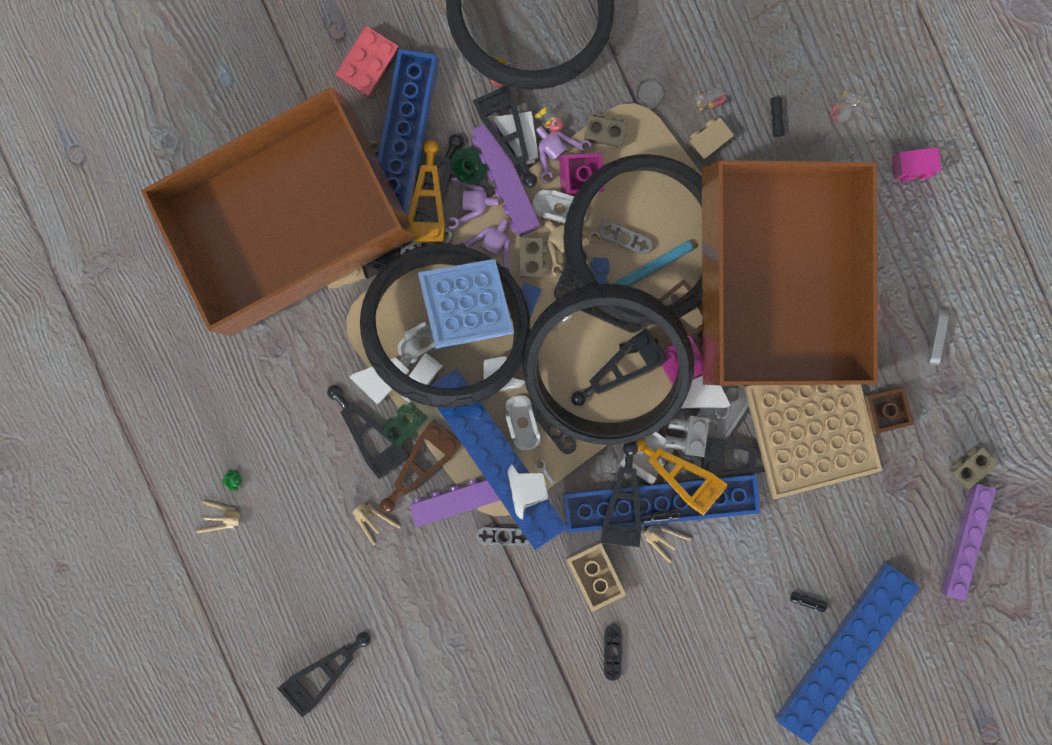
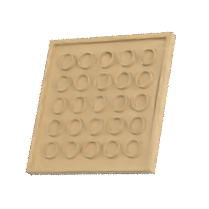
M750 385L744 387L772 499L786 497L882 471L861 385Z

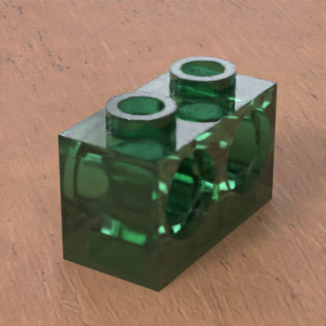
M413 402L407 406L403 404L396 411L398 415L395 418H389L384 424L386 428L382 433L397 448L403 445L428 419ZM407 413L412 415L413 421L407 419ZM394 426L400 429V434L395 432Z

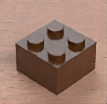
M897 387L864 395L874 434L914 425L905 387Z

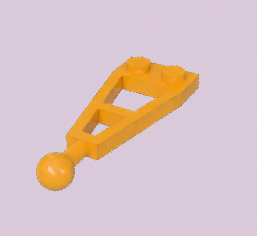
M427 140L423 145V150L426 153V165H421L408 217L417 238L409 242L444 243L445 217L438 167L433 166L434 154L438 151V144L434 140ZM426 173H432L434 190H422ZM420 197H435L439 223L414 222Z
M644 438L634 441L638 445L637 452L642 451L650 457L649 463L689 506L703 516L727 488V484L713 473L659 448L655 452L646 445ZM660 457L676 465L670 473L658 462ZM683 468L706 479L692 497L675 480Z

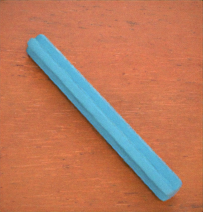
M686 241L612 284L631 286L691 252L693 246L689 241Z

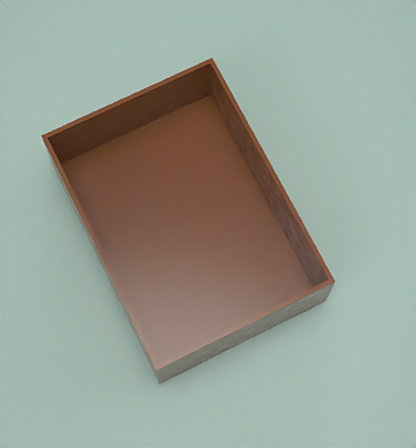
M332 87L323 90L141 190L208 331L233 336L417 238L350 102Z
M719 160L702 168L703 385L878 384L877 162Z

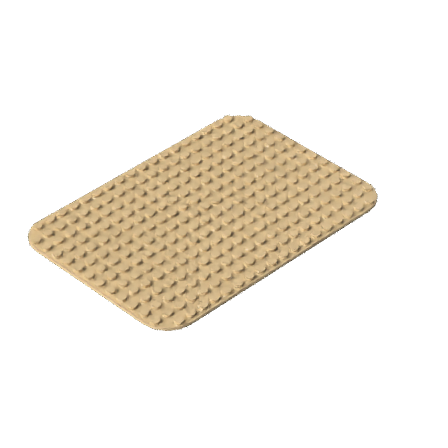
M635 103L619 104L601 114L605 116L604 119L620 118L624 120L623 123H627L621 149L590 142L591 148L588 144L582 146L586 152L583 153L580 148L564 142L568 150L562 155L602 153L603 166L630 155L653 154L680 161L693 168L695 172L702 176V173L663 121L649 108ZM593 124L591 130L599 133L602 127L599 124ZM587 126L571 138L579 142L584 141ZM618 128L610 129V134L613 137H618L621 134ZM548 155L546 156L548 170L552 174V179L549 175L543 177L547 184L541 181V175L543 174L541 160L529 168L530 173H534L537 177V184L533 188L525 187L522 183L523 174L519 176L531 206L535 195L539 191L554 190L561 192L559 158L552 161ZM631 171L614 177L604 185V192H597L587 209V216L582 230L588 233H599L602 223L612 222L649 238L652 242V248L647 254L641 255L605 240L601 236L600 240L595 235L591 236L595 244H590L587 238L582 237V246L587 254L586 263L589 269L594 257L608 258L610 270L607 279L609 284H612L675 247L689 241L693 246L691 252L634 283L631 287L643 290L660 299L683 279L691 288L695 286L702 275V207L685 186L661 173ZM495 194L491 198H498V196ZM503 198L498 199V206L487 205L482 215L460 224L456 231H451L453 234L451 244L457 245L459 241L466 242L486 227L497 228L502 219L509 222L504 233L510 239L509 266L512 269L511 275L520 289L524 282L542 289L530 318V327L532 328L540 314L556 300L554 289L562 272L559 268H554L557 277L551 274L553 262L547 246V254H543V262H546V273H542V278L519 277L520 238H543V242H546L548 235L551 233L544 225L548 219L536 215L541 228L520 237L518 232L514 234L510 225L513 222L510 215L506 216L502 205H505ZM562 203L556 204L554 206L555 213L563 214L565 206ZM550 220L556 227L560 225H565L563 223ZM609 225L607 228H602L605 231L604 235L608 236L609 233L615 235L613 237L614 240H616L617 234L621 231L619 229L616 232L611 231V226ZM622 233L620 241L627 244L631 241V236L628 233ZM485 236L469 246V248L478 250L495 259V261L503 266L504 246L501 248L498 256L480 247ZM634 236L631 247L634 248V244L640 246L639 250L641 251L648 249L646 241L643 240L642 243L636 241L638 237ZM531 243L527 249L530 253H536L539 247L536 243ZM555 247L558 262L564 269L567 262L565 253L561 254ZM531 262L527 266L528 271L531 273L536 272L539 268L535 262ZM436 264L414 269L397 279L384 293L376 310V328L381 345L389 359L395 357L399 360L401 359L398 353V344L404 338L405 332L423 322H429L418 273L452 267L454 265ZM570 270L565 272V278L572 281L574 279ZM682 285L667 297L663 304H672L671 297L673 295H677L680 298L688 290ZM565 288L557 290L559 298L568 293ZM365 291L351 305L346 323L347 335L353 348L367 367L370 368L372 366L366 356L360 334V312L367 292ZM597 306L592 307L595 314L602 313V310ZM697 307L688 314L678 318L691 331L702 324V316ZM577 311L561 320L545 338L538 354L539 371L543 383L553 399L572 414L600 423L629 421L654 409L670 392L672 385L661 366L648 374L600 395L594 392L586 398V402L582 406H575L571 402V396L574 392H582L591 386L589 381L620 350L619 343L628 342L645 328L650 331L653 338H657L661 350L673 345V343L657 323L642 324L638 332L629 333L584 312ZM610 315V319L613 322H618L620 320ZM628 322V327L631 330H635L638 324ZM514 332L511 335L442 347L431 353L430 355L445 366L432 384L456 368L468 385L484 380V360L503 356L508 358L513 345ZM702 332L697 335V336L700 337L701 339H702ZM422 338L419 342L420 347L424 349L429 346L430 340ZM694 341L697 349L703 357V348ZM639 352L626 354L616 364L623 376L647 366ZM420 360L412 364L408 363L410 365L408 367V369L410 370V372L407 374L408 376L411 374V372L414 370V368ZM521 365L514 378L524 380ZM610 370L598 383L602 386L617 378L612 370ZM526 385L517 389L498 391L491 397L481 401L529 473H542L534 467V463L540 469L544 466L540 459L546 462V469L555 481L550 484L544 475L547 490L607 446L587 443L573 438L576 442L575 451L571 454H564L536 421L540 434L539 445L531 450H520L515 446L511 438L506 420L505 404L507 400L514 396H526L532 404L535 415L537 409L530 399ZM394 390L388 394L419 436L434 419L457 438L436 407L422 405L413 401L409 403ZM540 414L538 418L540 420L544 419L547 424H544L545 428H547L550 423ZM520 417L517 421V425L520 428H526L529 423L525 417ZM554 426L550 428V433L553 436H558L561 433ZM566 434L556 439L558 443L560 440L564 443L562 447L564 450L572 449V441L567 442L564 438L567 436ZM425 438L424 443L438 461L442 459L445 454ZM461 445L451 459L442 465L456 485L460 484L461 487L468 486L467 482L474 479H479V482L486 480L463 445ZM501 500L477 508L480 512L492 516L510 515Z

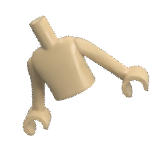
M548 219L544 225L551 233L548 235L546 242L553 262L551 274L557 277L554 268H559L562 272L563 267L558 262L555 247L561 254L565 253L563 240L564 225L556 227ZM582 230V237L587 238L590 244H595L591 239L592 235H595L600 240L598 232L588 233Z

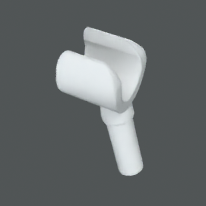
M540 459L544 464L540 469L534 463V467L545 475L550 484L555 482L548 473L544 460Z

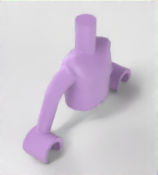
M542 126L537 128L536 131L542 138L538 146L543 170L541 175L542 183L547 184L543 179L545 175H549L552 179V174L548 170L545 153L552 161H555L568 150L562 140L580 148L583 153L586 152L582 146L588 144L591 148V143L587 140L582 142L576 141L559 131L548 134Z
M451 178L453 183L459 182L473 190L463 191V210H472L474 212L459 219L451 217L449 222H455L456 225L453 227L449 226L448 229L456 231L460 224L482 215L487 205L498 206V198H487L485 189L475 184L467 185L460 182L457 178Z
M502 219L497 228L486 227L470 240L457 243V245L465 244L466 247H469L485 236L480 247L498 256L501 248L504 246L503 267L510 270L509 273H512V269L509 266L510 239L504 233L509 224L508 221Z

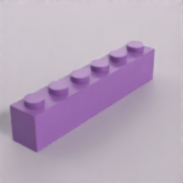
M491 121L492 125L497 130L494 121ZM485 125L473 129L474 136L471 138L475 147L479 146L482 151L479 156L483 165L487 163L490 169L486 171L490 181L495 180L497 187L494 190L498 199L503 198L505 205H502L506 216L510 215L513 222L510 225L514 234L518 232L519 236L522 237L541 228L512 162Z
M474 479L467 482L468 486L461 487L459 484L450 487V491L442 493L441 490L431 493V497L424 499L423 496L413 499V503L409 507L415 525L419 527L500 501L487 480L479 482V479Z
M975 484L969 490L941 591L946 596L966 600L996 489Z

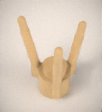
M206 500L202 501L203 504L228 512H224L223 516H204V520L223 521L224 525L197 529L196 533L226 528L234 529L235 526H239L240 511H235L236 507H227Z
M363 502L352 513L356 516L355 519L372 545H375L376 542L364 522H367L376 533H379V530L369 519L373 515L371 512L395 527L400 528L398 523L376 510L370 503L366 505Z
M660 524L649 525L643 536L669 563H671V559L655 542L659 540L673 550H676V547L661 537L663 532L660 530L689 541L692 540L691 537L663 527Z

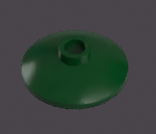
M461 148L451 158V170L460 182L474 185L485 177L486 164L483 165L476 150Z

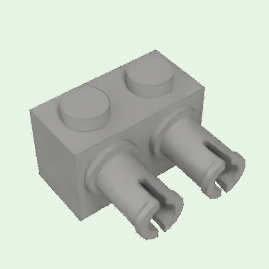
M690 415L686 419L674 417L669 422H676V424L668 423V429L684 430L685 436L684 438L667 435L666 441L674 443L665 442V448L681 449L683 454L704 457L710 419Z

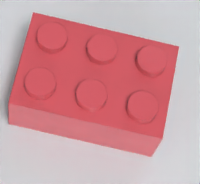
M365 26L335 75L339 80L370 99L397 57L400 48L395 43Z

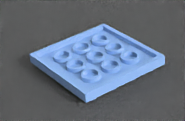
M495 259L418 273L436 348L513 334L514 330Z

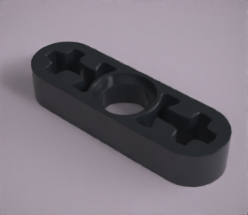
M536 410V421L564 454L573 453L576 449V442L572 436L567 435L564 437L567 442L572 441V449L564 450L562 448L564 443L561 440L559 443L556 441L564 433L561 432L558 436H553L550 433V428L553 425L549 424L545 428L544 424H547L544 419L540 420L538 418L540 414L539 410Z
M610 624L604 630V675L608 680L615 681L621 676L622 632L618 625ZM612 628H615V631L618 632L615 635V642L619 641V644H607V641L611 642V636L607 633L611 632ZM609 648H617L618 655L613 658L609 657L607 654ZM607 660L614 662V668L618 670V673H614V676L607 672V670H611V663H607Z

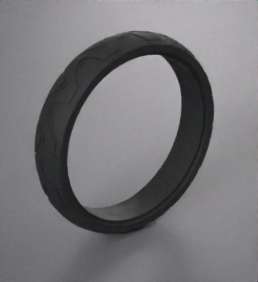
M446 0V15L449 29L465 59L487 78L508 87L525 90H540L561 85L572 80L590 67L601 54L609 39L615 9L614 0H597L598 23L596 31L586 47L574 58L549 69L522 70L504 65L486 54L474 41L466 27L461 0Z
M653 154L622 157L607 163L595 171L577 191L570 204L564 225L565 258L578 288L599 284L586 263L582 246V229L584 218L592 199L607 182L620 174L631 171L661 173L685 186L702 207V176L695 172L693 168L680 161ZM702 275L686 295L676 302L667 305L678 318L688 314L702 303ZM613 305L597 306L605 313L622 321L636 324H656L651 318L633 309Z
M430 244L413 248L395 257L377 274L371 282L362 303L360 334L371 366L391 389L401 396L422 405L436 408H458L476 404L491 397L507 385L515 376L523 362L526 339L531 328L530 314L519 285L512 275L497 261L496 264L503 292L513 321L514 337L512 349L503 365L491 376L478 383L459 388H440L426 385L412 379L396 367L385 353L379 340L376 328V310L387 289L401 276L414 269L436 264L457 266L491 260L492 258L466 246Z
M595 284L564 294L540 314L526 339L522 369L526 389L536 409L540 411V414L556 429L570 437L572 436L577 440L587 443L619 445L652 435L676 416L683 406L692 385L694 353L683 324L676 314L666 304H663L661 300L631 286ZM613 305L636 310L655 321L671 339L679 361L677 376L667 396L648 413L619 423L594 422L578 417L564 409L546 389L538 365V354L545 338L561 320L570 314L588 307Z

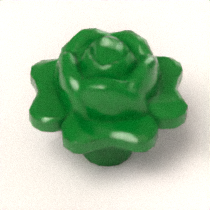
M229 469L227 474L224 475L225 478L222 479V483L228 487L229 491H238L242 484V476L238 474L237 470Z

